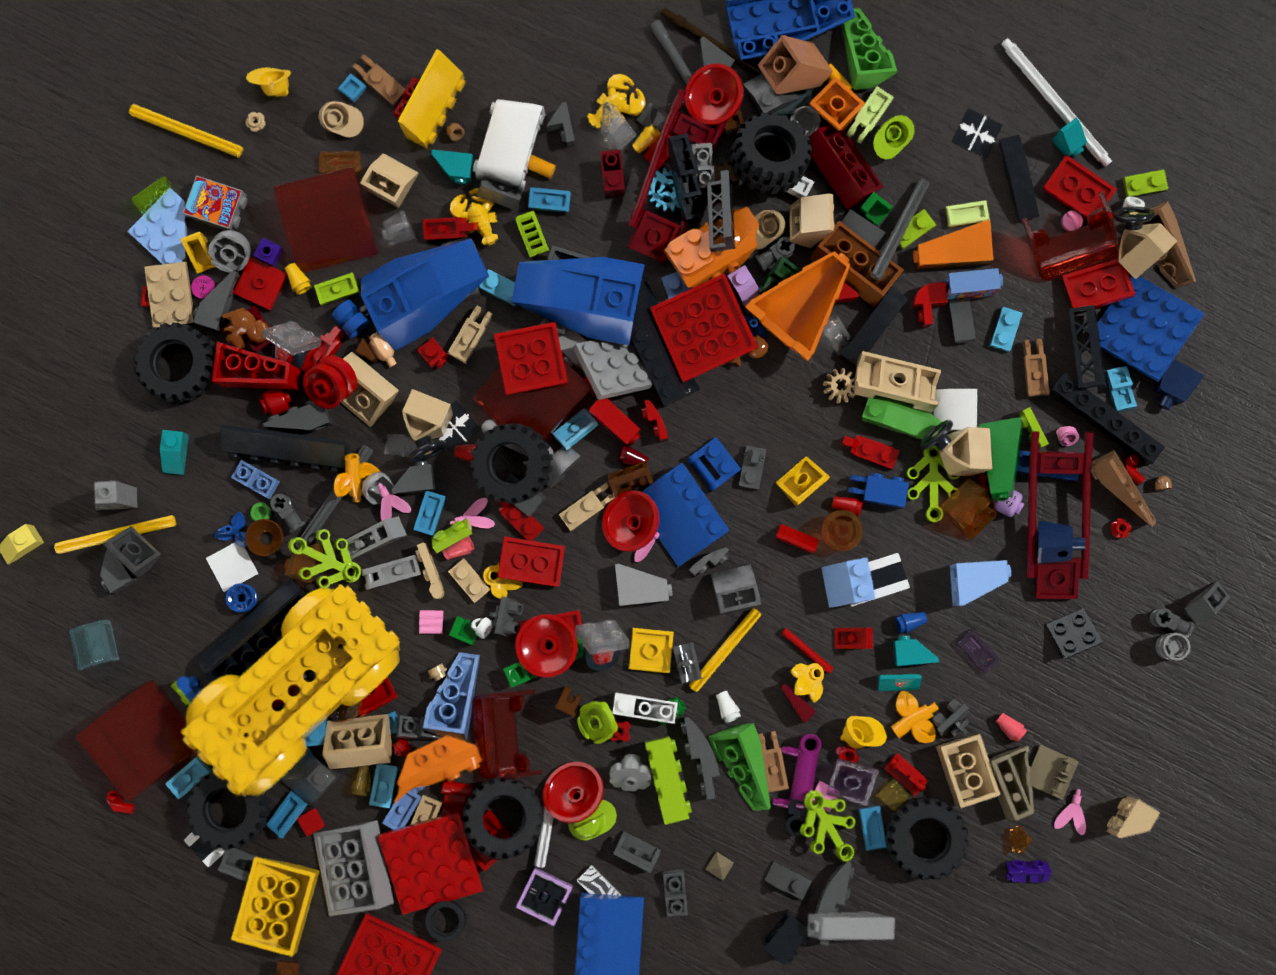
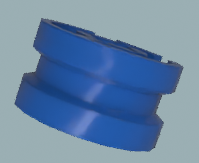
M234 584L226 593V603L233 611L249 612L257 604V592L250 585ZM239 594H243L245 596V600L243 602H239Z

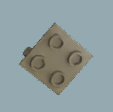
M1040 744L1030 767V786L1063 800L1079 761Z

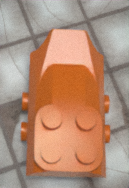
M747 206L734 209L735 249L711 252L709 222H706L699 229L689 230L672 240L663 251L688 288L696 287L721 274L733 273L743 265L758 247L756 232L759 223ZM719 219L714 226L720 229L723 226V220ZM720 235L715 240V244L725 243L724 238Z
M447 735L408 754L397 781L399 791L394 803L413 788L428 786L446 778L450 782L460 777L459 772L465 769L467 772L479 768L478 763L482 760L476 745Z

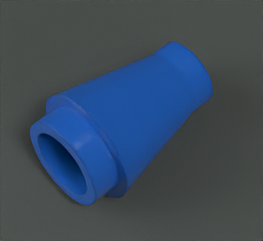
M924 612L899 614V617H895V625L899 633L904 632V634H907L919 626L927 624V617Z

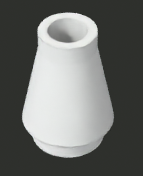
M727 691L716 695L721 718L725 720V723L732 722L741 717L740 709Z

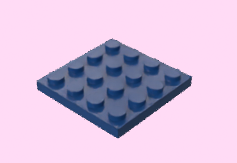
M1131 275L1130 280L1135 291V297L1110 304L1098 322L1101 349L1159 382L1205 313L1141 276L1135 279Z

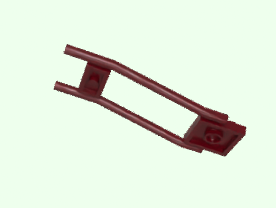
M681 89L678 90L662 127L638 200L627 224L634 227L627 247L664 263L667 257L663 250L667 248L672 240L686 233L690 221L683 222L682 220L681 224L678 225L643 209L669 132L671 131L677 135L688 134L689 140L696 144L711 143L713 156L727 123L726 121L718 124L714 129L678 112L687 93Z
M1031 431L1026 577L1036 578L1034 596L1036 599H1078L1079 578L1088 579L1091 467L1094 432H1085L1084 453L1038 452L1040 431ZM1037 473L1083 474L1082 538H1085V550H1081V558L1072 557V560L1065 562L1037 563Z

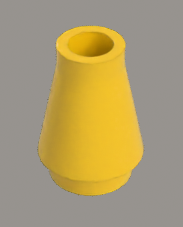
M653 124L649 127L646 126L632 144L633 148L640 154L651 147L660 136L659 130Z
M292 263L285 268L293 292L300 295L311 288V281L297 267L296 263Z

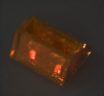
M970 478L940 506L947 518L970 541L1000 513L995 510V504L986 490Z

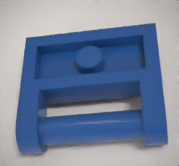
M717 437L687 459L690 464L693 463L707 481L712 492L741 470ZM704 455L719 474L720 478L718 480H715L699 459L701 456Z
M196 676L180 677L177 680V685L192 703L195 697L202 691L199 686V678Z

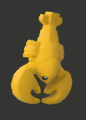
M616 74L609 78L607 84L608 97H606L605 93H602L599 99H597V103L601 106L596 114L589 113L587 116L588 122L592 127L601 128L600 122L612 118L614 123L624 120L625 117L620 112L638 115L644 111L646 105L645 97L638 88L635 89L638 98L635 99V94L632 92L629 105H627L626 93L616 92V90L626 91L630 89L628 86L623 85V83L633 87L632 79L623 74Z
M479 188L469 191V194L477 195ZM461 194L454 198L450 204L452 217L467 218V221H470L468 223L478 222V233L483 236L481 243L489 246L494 244L498 240V234H492L490 223H496L497 219L494 212L488 213L494 202L478 196H472L471 198L477 203H471L468 211L465 212L468 200L465 199L462 204L460 202L466 198V195Z

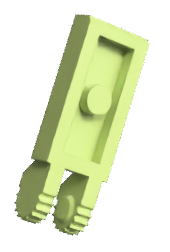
M877 86L856 116L855 122L847 135L851 137L858 125H861L865 128L858 137L857 142L861 144L869 131L873 130L894 97Z

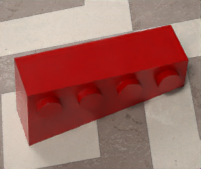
M217 342L212 382L223 388L298 390L300 369L292 364Z

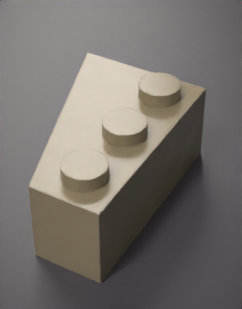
M1018 746L989 759L1000 795L997 797L1005 817L1009 821H1017L1034 813L1033 793L1029 776L1031 770L1028 764L1029 746Z

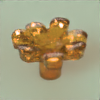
M1016 826L1015 829L1010 828L1009 833L1012 837L1007 838V843L1013 844L1012 851L1014 853H1024L1025 847H1029L1032 841L1031 836L1026 831H1023L1022 826Z

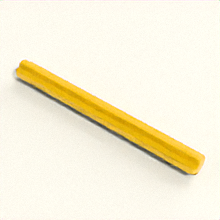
M132 104L129 109L131 116L235 157L242 155L243 148L237 144L135 104Z
M172 515L58 542L54 544V548L57 554H62L103 544L130 526L140 535L176 526V519Z

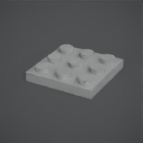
M592 340L577 343L573 347L598 400L649 389L653 385L631 340L629 346L602 340Z

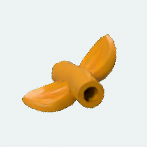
M358 454L346 455L345 473L337 475L334 481L335 495L343 497L349 492V495L353 496V502H360L361 495L363 494V481L367 476L374 472H380V470L368 462L360 464Z
M902 690L896 699V711L902 718L892 725L891 728L898 738H901L911 730V734L918 742L931 743L935 740L936 731L934 725L928 719L934 717L932 713L939 710L935 702L929 706L925 704L919 707L917 699L912 694Z

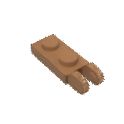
M363 54L361 59L371 70L366 73L357 64L352 66L353 69L363 77V80L394 106L403 97L405 88L378 64H374L372 60Z
M1036 339L1037 355H1031L1029 340H1024L1023 358L1027 397L1048 396L1049 385L1042 339Z
M776 731L771 732L770 735L774 748L767 750L763 733L758 734L762 746L768 792L789 789Z

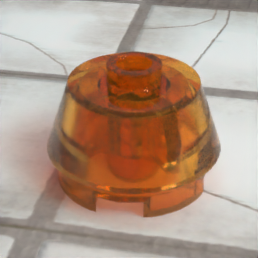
M838 510L825 518L821 532L823 540L830 548L836 551H848L856 547L861 541L863 527L860 519L854 513Z

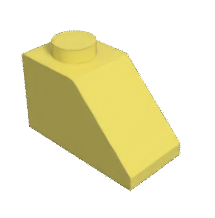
M25 524L6 536L0 543V553L9 565L44 542L34 525Z

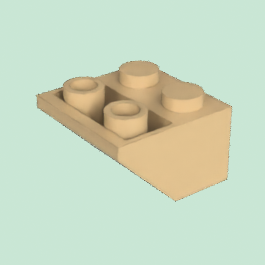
M383 153L370 165L360 184L366 191L399 208L419 173Z
M833 194L801 197L790 206V242L812 248L834 231Z
M1127 796L1126 799L1123 798L1118 805L1119 811L1116 816L1110 818L1106 832L1119 838L1148 832L1160 812L1139 799Z

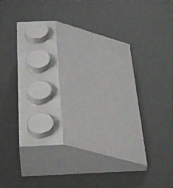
M378 820L313 833L329 916L380 909L394 903L386 861L378 838L380 834Z

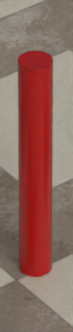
M787 628L783 630L781 634L813 662L819 664L826 673L829 674L833 670L829 663Z

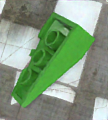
M857 8L854 9L855 18L841 24L853 90L874 88L897 73L893 54L890 50H886L882 44L883 40L880 36H876L871 29V23L861 9Z
M875 395L873 399L868 398L862 416V421L921 440L942 422L929 412L914 409L912 403Z
M754 723L739 724L710 735L708 738L715 756L719 762H724L729 770L727 772L729 777H734L739 784V791L753 811L769 810L771 805L762 746Z

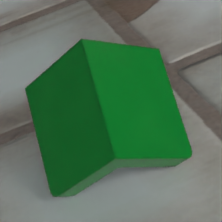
M873 192L862 205L859 213L876 226H879L891 211L892 205Z
M457 616L449 636L470 645H474L477 639L475 631L471 628L472 622Z

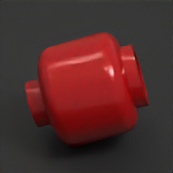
M282 389L267 390L261 394V399H259L262 411L270 416L286 412L289 409L288 403L291 402L287 390L283 392Z

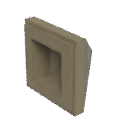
M716 852L705 870L724 880L734 862Z

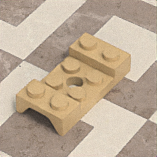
M862 351L857 359L853 394L872 399L875 395L912 403L914 409L932 413L938 406V401L935 400V393L941 370ZM894 377H900L903 383H897Z

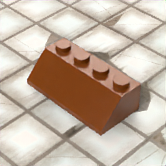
M840 221L836 223L834 231L822 240L810 257L815 262L834 251L837 254L841 252L850 260L848 262L850 269L845 283L858 292V295L874 308L904 271L891 260L880 281L872 279L870 275L881 252Z

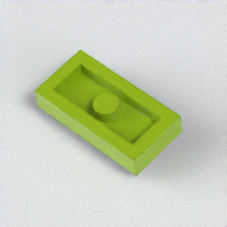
M1164 170L1127 176L1122 179L1126 198L1168 190Z
M925 209L913 216L899 243L902 250L936 226Z
M353 272L314 285L321 306L360 293Z
M1029 407L1021 411L1019 415L1022 427L1028 430L1030 443L1031 431H1040L1039 449L1048 445L1049 443L1031 408Z
M466 518L462 521H456L450 528L438 531L432 537V547L435 552L438 553L471 535L472 527L469 520Z

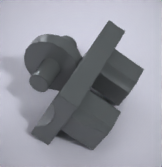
M501 597L500 606H496L495 613L489 612L488 616L494 619L495 634L510 638V635L518 634L520 626L519 623L513 622L514 615L522 614L524 607L522 604L508 597Z
M693 642L673 647L681 683L702 679Z
M953 699L946 706L952 713L948 719L941 713H938L932 719L938 733L942 737L950 731L954 737L959 732L964 736L968 733L965 727L970 722L965 717L970 713L969 708L965 704L961 705V703Z

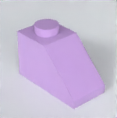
M744 265L729 274L727 279L747 314H750L745 306L760 294L757 293L759 288Z

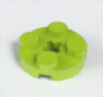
M592 701L580 708V717H578L577 723L580 732L586 739L590 738L594 741L593 743L600 744L609 740L617 731L618 725L606 702ZM596 719L598 720L599 725L594 723Z

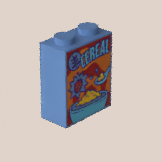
M998 268L949 273L942 281L946 282L947 301L994 296L1003 286V276L999 274Z

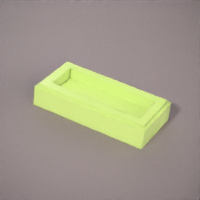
M986 200L947 206L945 208L949 228L990 220Z

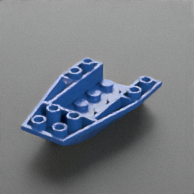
M725 0L734 48L741 61L765 56L781 35L807 41L855 18L851 0Z
M467 239L393 259L361 278V297L378 333L395 351H398L430 333L487 279L489 274L473 240Z
M607 257L519 262L511 303L587 338L629 346L645 264Z

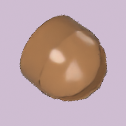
M451 123L447 127V135L452 141H458L463 137L464 129L459 124Z
M1162 475L1155 480V491L1172 489V482L1168 476Z

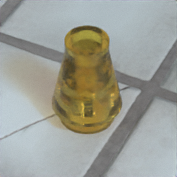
M358 766L350 787L352 795L368 797V792H371V767Z

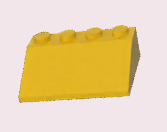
M436 49L398 120L405 137L426 149L429 144L432 145L437 137L436 131L439 126L442 127L444 125L448 109L453 108L457 92H461L465 85L463 72L438 49Z
M255 856L231 940L294 956L299 947L320 870Z

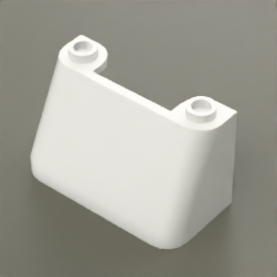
M497 99L496 103L492 102L490 108L491 120L479 160L474 162L473 171L476 172V179L482 180L486 173L489 174L488 179L516 190L520 186L524 190L526 183L524 179L528 171L527 167L537 133L540 131V124L543 125L545 118L544 107L537 104Z

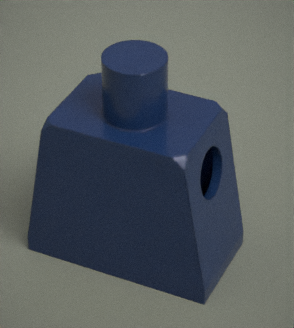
M1173 360L1160 381L1156 382L1154 388L1156 393L1162 395L1158 406L1165 410H1170L1173 402L1178 404L1185 402L1204 375Z
M1039 521L1037 563L1072 560L1073 550H1085V538L1073 537L1072 526Z

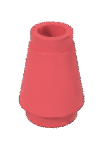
M467 536L442 550L445 558L449 560L470 554L475 548L471 538Z
M1004 713L996 721L1010 741L1013 740L1017 743L1027 732L1024 728L1025 725Z

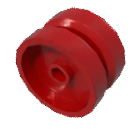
M327 356L306 371L303 377V386L306 394L316 405L325 409H333L355 392L357 377L353 368L343 358Z

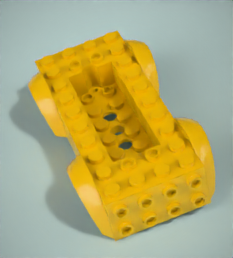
M340 584L336 589L319 588L307 594L286 615L281 627L282 639L241 677L226 675L218 678L204 688L190 704L186 712L187 727L182 731L185 735L183 740L194 750L197 748L200 751L197 755L208 765L212 763L214 765L212 771L223 781L227 779L229 781L227 786L237 796L240 794L243 796H259L270 788L306 752L305 738L341 704L352 707L361 701L400 662L399 638L392 631L388 633L385 630V624L378 616L373 618L370 615V608L363 601L359 603L356 600V594L350 587L344 588ZM312 670L315 672L316 677L312 682L304 680L303 674L305 671ZM293 685L300 688V693L295 697L288 694V689ZM280 699L284 702V708L278 712L274 711L272 703L274 700Z

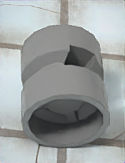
M1167 633L1157 639L1155 648L1158 655L1163 659L1181 660L1189 654L1190 642L1183 634Z

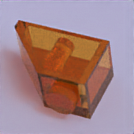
M321 543L310 546V548L321 553L324 551ZM303 553L293 554L285 562V575L312 584L315 575L308 580H304L299 577L298 572L302 567L310 568L318 565L319 561ZM307 570L303 571L304 577L308 576Z

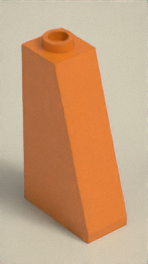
M990 220L919 244L915 249L916 251H913V263L917 264V269L991 264L993 261Z

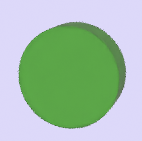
M256 503L251 508V518L254 521L260 519L270 520L272 509L265 503Z

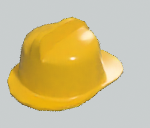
M260 68L250 72L246 76V80L252 84L259 85L267 96L288 95L289 88L288 77L291 72L274 68Z
M850 716L846 721V726L840 739L841 741H846L854 749H861L867 746H882L886 742L887 735L883 725L876 719Z

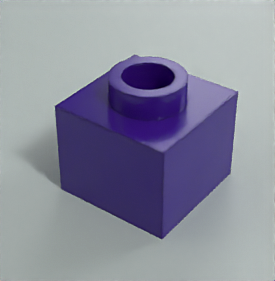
M262 238L253 256L275 268L284 249ZM270 248V253L264 254L266 249Z

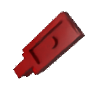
M467 218L422 219L423 240L463 238L468 236L467 231H479L478 222L467 223Z
M335 325L330 333L327 332L324 336L321 335L306 355L305 362L300 370L306 373V371L327 356H334L345 336L343 330Z
M858 435L855 436V439L845 436L841 445L851 448L849 453L854 454L853 456L893 470L900 451Z
M499 503L501 507L498 510L527 540L533 541L545 529L532 515L530 517L527 516L514 504Z

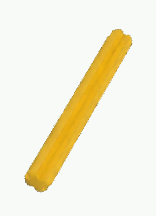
M753 608L702 668L700 671L702 679L692 681L689 684L693 691L698 692L760 618L761 613Z

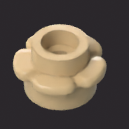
M252 112L248 115L245 124L253 132L261 131L266 124L264 121L265 117L261 113Z
M441 663L428 670L429 679L434 678L437 681L446 676L445 671L447 668H444Z

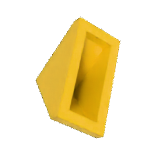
M201 232L181 238V242L197 273L216 267L211 262L210 254L208 255V240Z

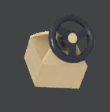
M1124 207L1114 211L1112 215L1116 221L1125 223V230L1119 247L1118 262L1135 279L1160 259L1177 242L1161 223L1142 225V222L1150 221L1155 217V212L1150 208Z
M412 389L402 412L408 433L417 446V449L410 453L408 459L411 462H421L442 453L447 448L445 441L433 442L432 439L444 436L453 413L451 404Z
M945 420L934 427L920 443V449L927 450L934 445L940 450V456L948 475L973 476L992 470L990 428L967 427L948 434L953 427V421Z

